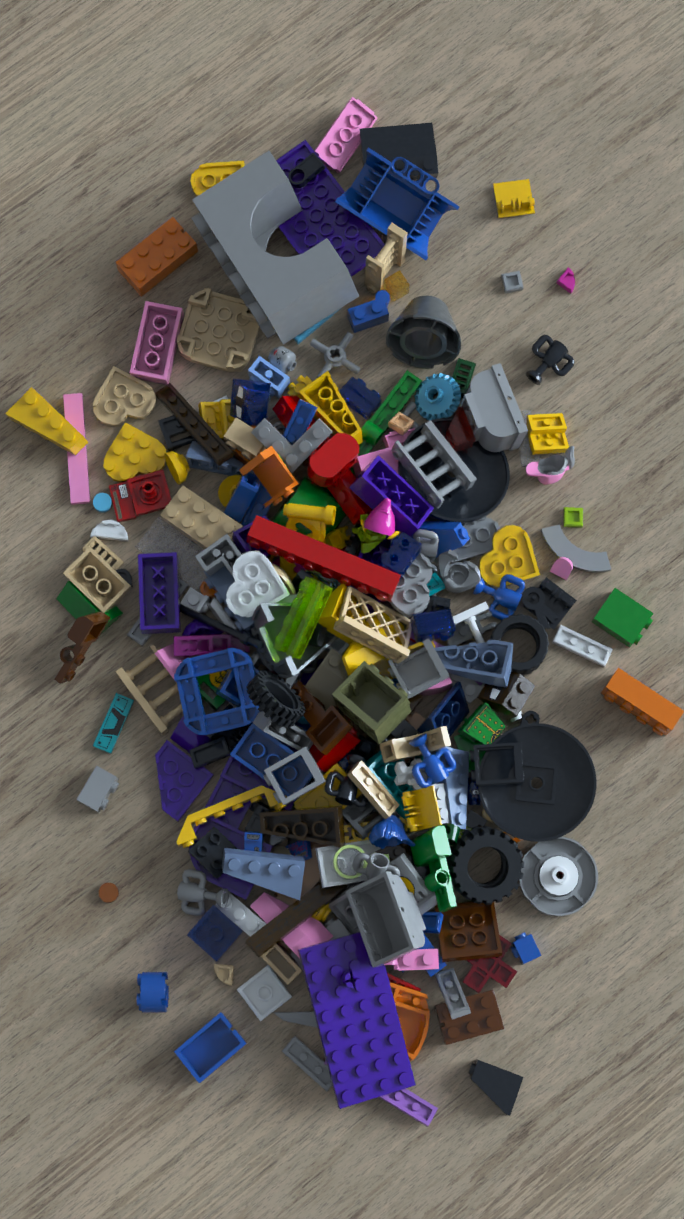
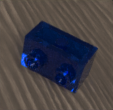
M404 532L399 537H394L390 544L392 547L388 552L384 551L379 559L381 567L400 574V579L419 555L422 548L420 542Z

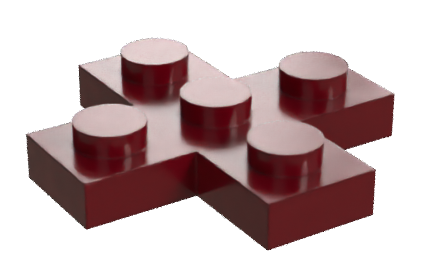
M501 935L499 936L502 956L466 960L473 966L462 982L477 993L481 991L489 977L507 988L518 972L501 960L512 944Z

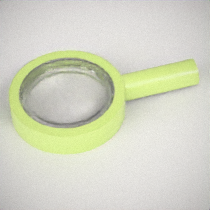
M345 845L339 848L333 857V867L336 873L345 879H354L361 876L362 874L353 870L352 864L357 854L365 852L355 845ZM363 859L360 867L366 868L368 863Z

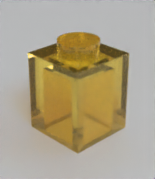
M400 270L384 279V289L390 294L393 302L409 293L410 285Z

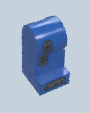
M245 831L244 850L262 852L264 833Z

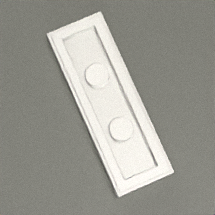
M560 625L552 641L553 644L602 667H605L613 650Z

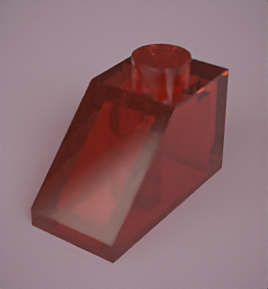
M463 407L458 408L444 436L455 452L471 448L476 440Z

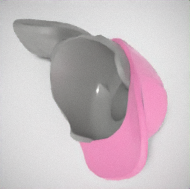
M574 446L567 448L565 455H552L546 459L529 463L526 467V474L537 477L539 482L544 485L558 482L563 477L565 471L574 466Z

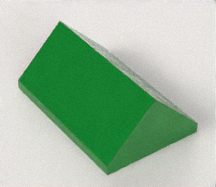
M71 581L66 583L56 598L75 619L100 611ZM117 606L105 612L110 617V620L102 633L123 615V612Z

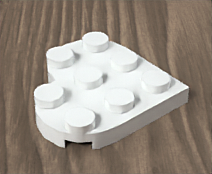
M257 550L242 553L233 564V577L235 581L230 585L226 594L227 605L235 615L251 617L260 604L277 603L290 595L273 565L264 554Z

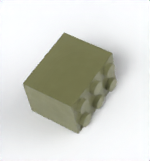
M364 661L332 693V697L336 707L380 745L411 713L410 701L408 700V694L402 688L397 689L393 685L394 682L388 676L383 677L379 674L380 671L375 665H369Z

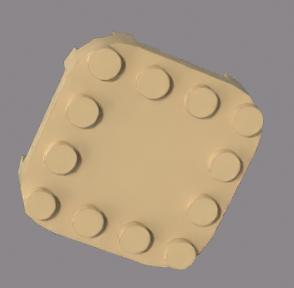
M204 288V290L191 295L180 333L177 335L180 355L193 363L227 372H241L251 358L260 328L253 314L242 299L212 292L210 288Z

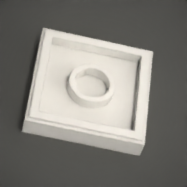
M269 965L237 989L260 1022L292 998Z

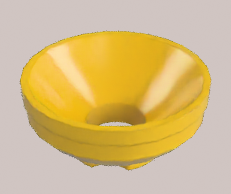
M174 451L164 453L166 464L172 477L178 485L186 481L190 471L186 458L183 454Z

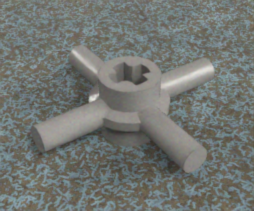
M350 332L346 333L338 346L326 347L317 340L312 339L310 346L322 352L326 362L317 378L326 371H330L332 367L336 368L342 365L358 374L361 368L346 359V352L344 350L353 338Z

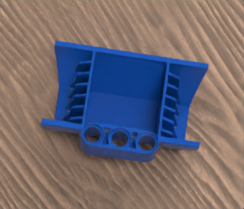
M368 147L365 165L351 187L338 197L335 202L385 235H387V229L391 223L408 232L406 248L427 260L429 237L444 213L450 210H458L460 207L437 192L440 186L438 180L403 157H395L390 162ZM397 160H401L404 163V167L400 171L394 168V163ZM413 170H417L420 174L419 179L416 181H412L410 178V173ZM429 180L435 183V188L432 191L426 189V183Z

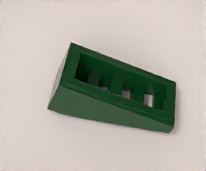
M458 358L452 378L459 385L465 386L464 389L460 388L461 397L463 398L469 388L476 363ZM462 364L471 367V369L467 370L461 368L460 365ZM458 371L467 373V374H469V375H468V376H465V375L459 374ZM456 377L461 378V379H464V380H467V381H466V382H462V381L456 380Z

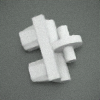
M421 758L414 759L409 767L404 761L396 763L394 767L397 775L394 780L396 785L408 784L412 785L416 790L422 789L412 775L413 766L423 762ZM421 768L419 771L426 782L428 777L424 768Z

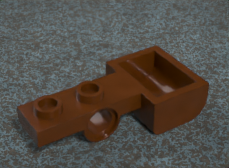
M99 611L76 619L67 634L68 638L76 644L64 647L60 651V659L64 664L54 680L61 684L67 681L70 682L74 678L76 668L85 660V653L92 642L97 641L110 620L108 615ZM70 650L73 652L74 658L71 657Z
M298 680L291 690L294 689L296 691L295 695H299L300 701L304 703L305 713L303 716L311 725L305 734L321 753L327 755L354 725L337 707L331 705L326 711L323 703L313 696L308 688Z

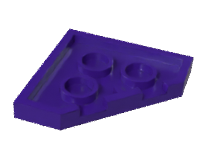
M166 740L155 755L162 810L179 822L214 774L204 767L195 769L191 757Z

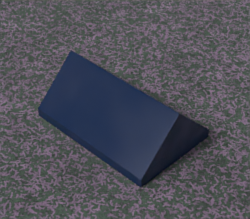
M457 681L419 726L418 732L424 733L447 726L450 738L470 712L461 682Z

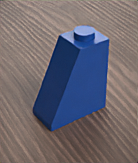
M249 472L241 476L224 510V513L235 521L241 522L259 489L261 481L255 474Z
M424 521L419 528L433 531L437 534L439 544L436 557L441 553L449 551V549L453 551L464 546L470 539L467 530L462 526L461 522Z

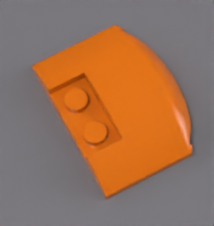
M390 982L406 1049L411 1062L412 1060L414 1061L420 1052L427 1035L430 1019V1010L426 1000L428 996L425 993Z

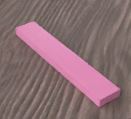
M83 394L63 395L65 419L86 439ZM85 445L76 456L67 451L71 505L90 503L87 448Z

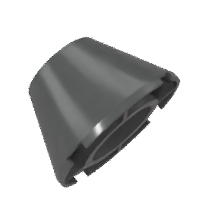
M419 296L409 302L389 327L386 335V345L393 352L392 355L402 363L417 368L430 369L434 368V365L443 364L445 366L459 355L461 337L447 305L441 299L433 296Z

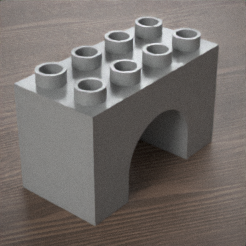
M270 151L262 154L192 199L199 213L191 217L210 250L214 253L227 277L232 281L243 302L253 314L267 339L277 334L284 345L359 297L346 265L328 238L296 256L279 257L266 252L268 241L275 229L302 211L289 179Z

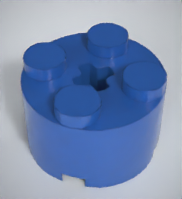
M142 972V974H138L137 984L140 988V993H137V1006H139V1011H142V1013H167L166 1008H168L169 986L165 984V980H168L167 972Z

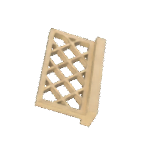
M349 586L346 588L339 619L335 622L333 629L399 664L409 657L410 650L407 648L414 621ZM351 595L356 597L358 604H353L350 598ZM366 604L371 605L375 612L370 614ZM361 607L365 616L360 617L356 608ZM351 610L355 619L347 616L346 612ZM382 613H386L391 621L386 623ZM377 615L381 625L376 626L372 616ZM367 619L371 628L365 626L362 620ZM399 621L406 625L405 631L401 630L398 624ZM393 624L397 633L392 635L388 625ZM383 627L387 637L380 634L378 629ZM399 636L402 645L396 643L394 638Z

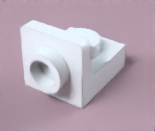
M191 587L180 602V604L201 614L202 612H207L211 603H209V596H204Z

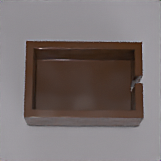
M494 990L465 997L471 1013L453 1020L446 1003L434 1006L439 1023L444 1022L445 1026L440 1027L445 1045L504 1029Z

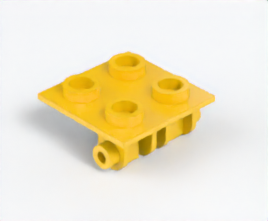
M529 179L493 183L498 218L535 214V200L532 198Z
M434 785L402 793L403 805L408 806V808H404V811L409 810V814H405V817L410 816V818H406L407 828H410V832L442 825Z

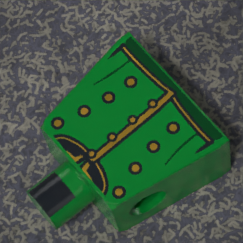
M485 702L477 707L457 732L477 745L492 744L505 729V725Z

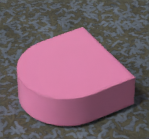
M560 557L554 562L550 572L567 580L573 569V564L570 559Z

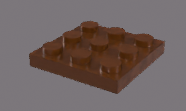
M473 901L456 903V907L446 912H441L444 916L438 936L442 963L502 956L494 902H492V905L477 904ZM435 905V912H439L438 905Z

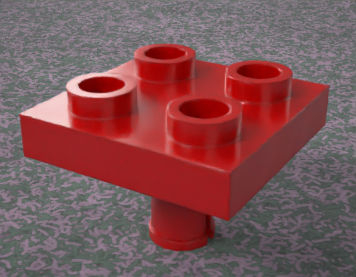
M164 470L127 479L137 516L163 510L172 500Z

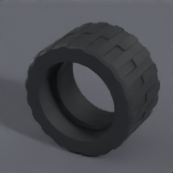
M522 614L510 615L496 625L490 640L501 641L503 635L511 629H522L530 633L536 641V652L526 662L512 661L511 671L522 676L531 674L539 668L547 655L549 646L548 634L543 625L531 616Z

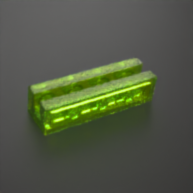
M307 576L300 583V590L291 603V610L283 621V627L276 636L273 647L296 659L302 658L333 590L332 587Z

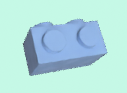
M261 356L248 369L249 380L254 385H260L265 388L264 391L272 397L275 395L277 398H280L290 384L289 376Z

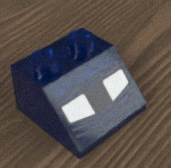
M233 379L230 416L238 418L247 425L257 426L264 418L268 419L271 383Z

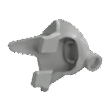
M449 549V551L438 556L440 579L444 582L445 589L452 593H461L476 586L481 580L480 570L477 565L466 560L462 563L455 562L450 564L458 560V555Z

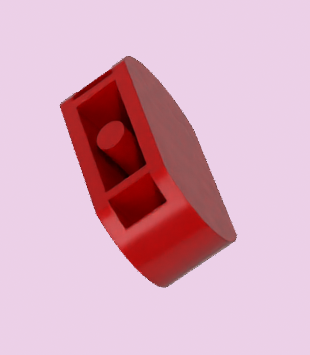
M337 433L331 439L327 438L323 442L322 447L319 450L315 449L309 456L307 472L310 480L318 486H332L357 462L359 444L356 439L345 433Z

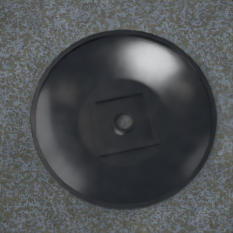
M440 418L431 420L477 480L468 490L460 485L443 496L444 501L441 507L436 509L432 505L434 509L429 516L445 522L469 523L486 517L499 506L508 490L510 470L504 451L491 452L483 448L479 441L471 443L462 419ZM425 423L412 431L403 446L422 435L421 430ZM425 441L408 453L416 461L432 451L433 447L429 442ZM436 456L419 468L427 476L445 463L441 457ZM398 460L399 475L429 503L426 494ZM446 472L431 483L438 491L454 481L456 477H450Z
M543 723L520 725L500 735L492 744L521 742L524 783L478 786L480 800L490 819L507 834L526 841H550L570 833L586 818L596 795V771L586 748L569 732ZM513 750L486 751L480 765L481 780L515 778ZM533 778H540L543 784L540 788L532 787L531 780Z

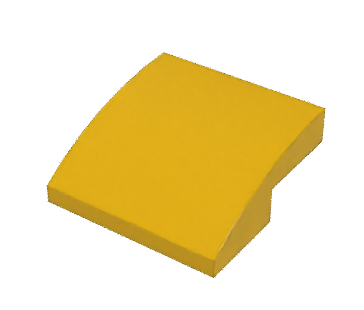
M221 399L219 402H200L198 404L200 416L221 439H224L225 433L235 418H237L236 409L234 412V399Z
M562 413L527 415L528 438L532 455L566 452L569 444L565 435L567 426Z

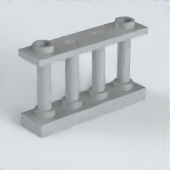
M430 420L424 424L421 436L404 446L399 441H396L391 451L395 459L402 463L426 494L429 503L438 509L444 501L443 496L460 485L466 490L470 489L477 478ZM425 441L429 442L433 450L414 461L408 452ZM436 456L441 457L445 464L427 476L419 468ZM447 471H451L456 479L437 491L431 482Z

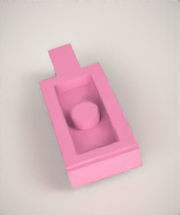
M417 949L384 965H394V970L399 971L439 969L438 949Z

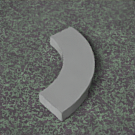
M560 524L541 529L542 536L550 550L559 558L566 557L570 559L573 568L594 573L611 571L607 552H588L576 547L566 538Z

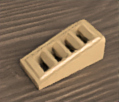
M95 536L82 548L84 553L89 547L93 548L97 544L98 547L95 551L99 553L103 549L104 552L100 555L103 559L108 554L110 555L106 560L108 564L116 560L112 566L115 571L124 564L115 553Z

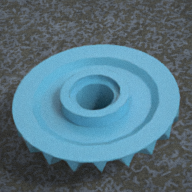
M442 373L426 377L421 382L419 388H417L416 395H414V403L417 406L416 410L423 418L429 421L449 418L460 404L461 391L458 383L449 375ZM438 393L437 398L433 400L434 395Z

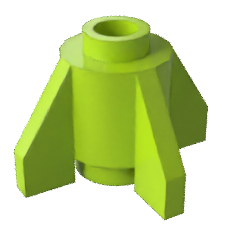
M368 514L360 515V520L363 519L365 521ZM362 526L352 528V532L358 534L360 541L364 542L361 543V553L370 552L380 542L385 540L387 536L369 529L364 532Z

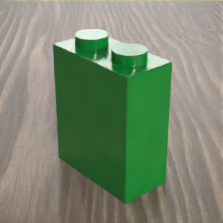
M614 588L592 620V623L630 648L633 643L637 645L642 638L640 632L643 628L647 630L653 622L651 619L653 613L617 588Z

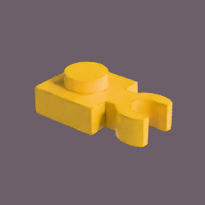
M348 526L329 532L325 537V544L340 550L346 546L344 541H348L351 536H346L345 534Z

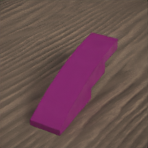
M228 634L173 636L174 656L204 655L227 648H236L247 653L250 652V645L247 646L241 643L239 639Z

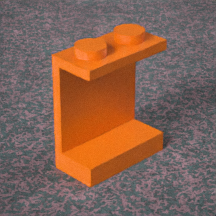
M272 446L239 469L243 476L253 470L272 498L264 504L265 508L270 504L276 506L284 500L282 496L286 498L295 492L292 488L299 484Z

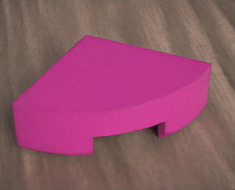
M568 267L556 283L570 294L575 287V278L572 270Z

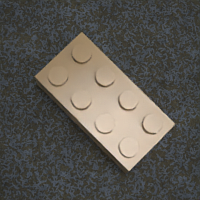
M182 485L160 514L165 523L204 550L226 534L232 539L233 532L243 527L184 485Z

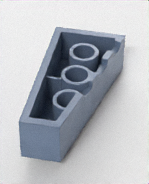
M445 747L454 757L456 768L453 772L448 773L449 776L436 784L444 783L449 822L457 825L460 830H466L469 752ZM442 754L439 759L445 767H449L446 759Z

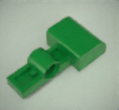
M436 826L413 839L412 842L415 843V846H411L415 866H429L431 874L425 877V886L429 891L435 892L439 912H446L457 906L446 857L451 855L445 826Z

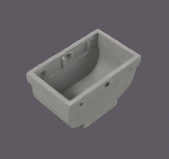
M501 363L476 374L458 408L471 443L479 441L483 448L491 452L519 449L528 429Z
M386 871L346 891L373 968L389 963L424 946L425 937L423 931L426 930L413 892H408L405 883L399 876L392 874L391 871Z

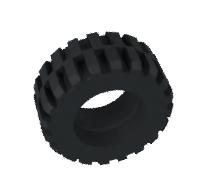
M478 826L472 827L471 831L465 830L462 832V836L458 837L457 844L453 845V847L450 846L451 855L446 857L453 887L463 897L477 904L492 905L494 901L496 903L502 902L503 897L509 898L512 895L511 890L513 888L517 890L519 887L517 882L523 878V873L521 872V868H524V861L521 860L523 855L521 850L518 849L517 843L507 834L489 826H483V828ZM480 848H493L501 857L499 873L489 882H475L468 874L470 857Z

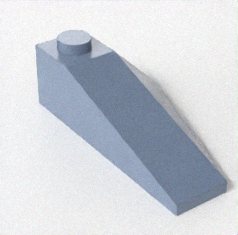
M488 640L485 643L476 644L473 642L463 646L451 645L435 648L448 673L485 684L507 688L512 667L513 643Z

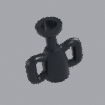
M542 335L532 346L533 354L541 358L542 363L536 370L527 371L526 376L534 384L540 385L542 382L541 375L547 368H552L556 375L563 377L573 368L575 361L572 356L567 354L569 351L564 344L558 340L553 341L548 335ZM547 341L549 347L545 353L540 352L539 349ZM562 359L568 360L564 367L559 370L557 364Z
M347 755V762L350 765L349 772L357 762L362 760L365 763L366 760L358 755ZM336 771L328 774L324 786L325 792L330 796H335L336 802L346 806L356 805L357 807H365L368 804L369 800L363 793L360 801L356 798L358 787L348 775L343 776ZM337 778L341 783L337 790H332L334 780Z

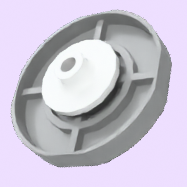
M560 837L550 841L537 842L522 858L524 868H521L523 878L518 880L520 890L532 906L543 914L550 916L573 914L579 911L593 897L596 891L598 870L595 860L579 842L573 839ZM556 873L561 875V879L556 877Z

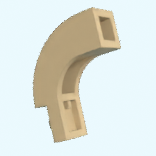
M447 726L424 732L427 733L425 744L430 753L451 746ZM424 733L381 743L380 748L384 763L421 756L422 753L419 748L411 746L409 742Z

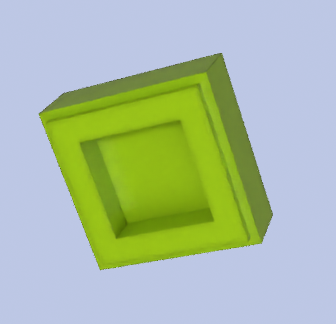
M564 507L563 527L582 528L583 508Z

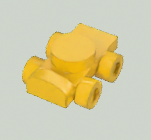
M300 375L296 379L298 384L295 385L292 382L288 385L290 390L287 394L299 397V391L312 382L308 376L304 378Z

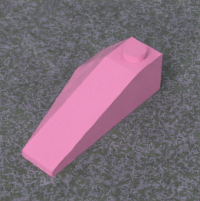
M264 892L250 907L267 924L286 910L289 905ZM310 917L284 937L282 941L300 959L298 949L329 941L333 935L321 922Z

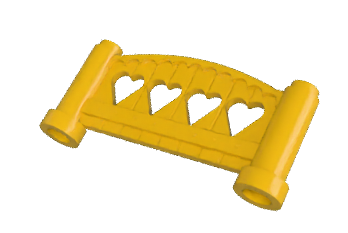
M295 503L285 504L283 515L288 517L285 527L297 531L296 523H302L312 531L306 536L325 543L326 525H334L336 506L327 505L326 507ZM280 556V567L285 570L292 581L297 574L294 571L296 564L289 563ZM305 570V572H309L314 577V580L319 585H323L321 573ZM327 596L322 597L320 599V602L323 601Z

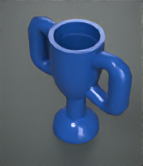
M506 574L501 578L500 587L494 589L485 585V581L481 577L473 594L477 595L484 592L494 596L495 600L490 605L489 612H491L492 617L502 620L513 615L514 611H516L522 597L521 593L525 588V582L518 577ZM506 582L515 584L519 588L515 591L506 588ZM500 604L508 608V614L495 610V608Z
M427 733L409 742L411 746L418 747L424 757L423 762L415 764L412 768V775L421 788H427L431 784L433 785L449 776L448 773L453 772L456 768V761L447 748L439 749L435 754L430 753L425 744ZM442 754L446 759L449 767H445L439 759ZM421 768H424L428 777L426 782L419 771Z

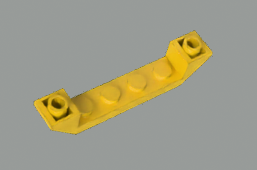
M261 785L188 815L176 841L177 845L187 848L195 844L194 841L197 840V837L192 827L193 824L199 826L206 823L207 818L212 816L219 818L225 815V811L229 809L233 811L241 809L246 802H258L262 800L261 796L265 795L270 809L280 810L286 807V805H283L282 802H277L273 795L276 791Z

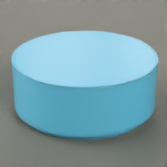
M98 493L93 499L94 508L101 513L109 511L112 507L111 497L107 493Z

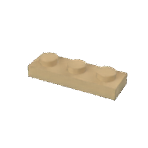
M362 760L357 762L347 774L384 819L389 818L399 806L398 802Z

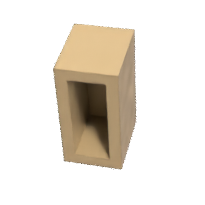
M235 418L224 435L225 444L232 450L237 449L241 451V455L248 460L255 458L266 448L251 433L254 428L238 418Z
M277 944L261 955L287 985L291 984L303 972Z

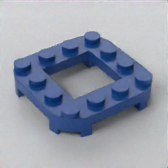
M227 648L209 654L186 658L180 663L176 673H174V680L177 682L185 718L183 720L184 724L192 732L199 735H209L248 726L253 723L259 713V706H255L252 703L254 700H251L249 698L250 694L247 693V684L256 676L253 661L247 652L241 649ZM233 669L241 706L205 715L197 677Z

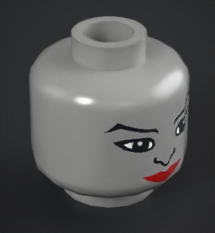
M284 346L275 347L269 353V363L283 373L293 371L296 367L295 353Z

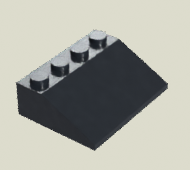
M432 123L359 129L363 166L366 163V150L369 147L390 162L395 157H403L429 175L437 178L439 172ZM397 160L394 163V168L397 171L403 169V161ZM413 170L410 173L411 180L419 179V172Z

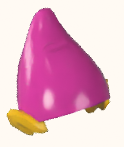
M385 498L376 506L365 521L363 519L360 520L364 532L369 529L388 535L387 539H393L399 534V531H395V519L391 508V499Z

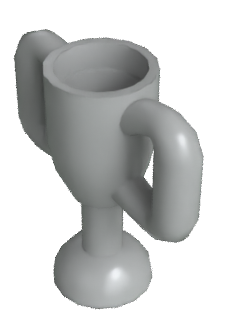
M419 529L413 534V540H404L400 538L399 534L391 539L390 550H395L398 546L409 547L412 553L423 554L431 563L436 559L439 539L433 531Z
M359 853L355 856L352 864L354 871L367 875V880L386 871H391L392 874L400 877V870L395 866L389 865V859L381 853L372 854L371 857L365 853ZM363 859L368 863L367 868L360 867Z
M187 869L183 872V881L179 884L177 896L179 900H182L181 908L184 913L194 916L203 915L205 912L204 900L206 899L216 901L217 905L221 908L226 907L229 899L228 889H221L218 893L207 891L204 888L206 876L202 871ZM188 877L198 878L200 883L190 882ZM188 902H198L199 908L190 907L187 904Z

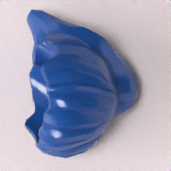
M391 815L387 819L383 818L381 822L372 828L368 837L371 844L380 849H384L386 846H397L401 843L415 846V843L406 834L404 824L396 815Z

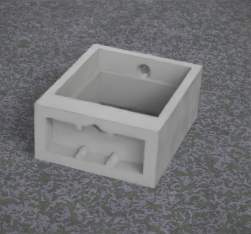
M306 746L265 769L266 774L263 776L268 786L272 785L276 792L273 795L277 802H282L283 805L292 802L326 782ZM302 756L315 782L286 798L272 772Z

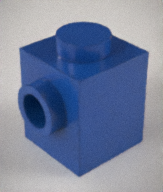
M524 932L514 937L516 941L512 942L513 947H511V951L515 959L519 958L522 965L542 956L532 934L526 935Z

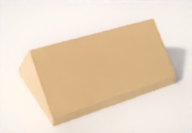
M91 547L63 572L103 613L118 605L131 587Z

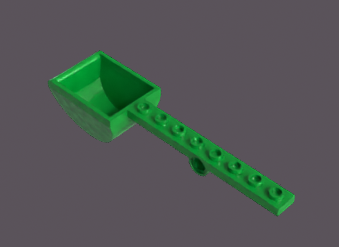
M408 370L405 372L372 418L361 428L363 442L359 444L358 456L372 451L389 428L388 422L398 412L402 411L417 388H419L422 382L421 379ZM352 466V467L350 468V470H351V472H352L353 475H354L355 471H354V468H353V466ZM304 476L294 489L295 492L287 498L271 521L284 527L286 526L288 517L283 515V508L288 503L326 507L327 505L336 506L334 525H326L327 535L332 530L337 529L346 517V513L327 487L318 486ZM296 523L298 529L296 532L303 535L312 532L302 523Z

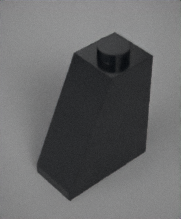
M476 1060L475 1063L472 1062L468 1074H471L470 1079L504 1114L510 1116L523 1077L480 1060Z

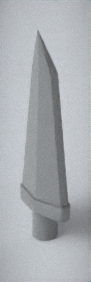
M314 1011L273 1012L284 1021L318 1028Z

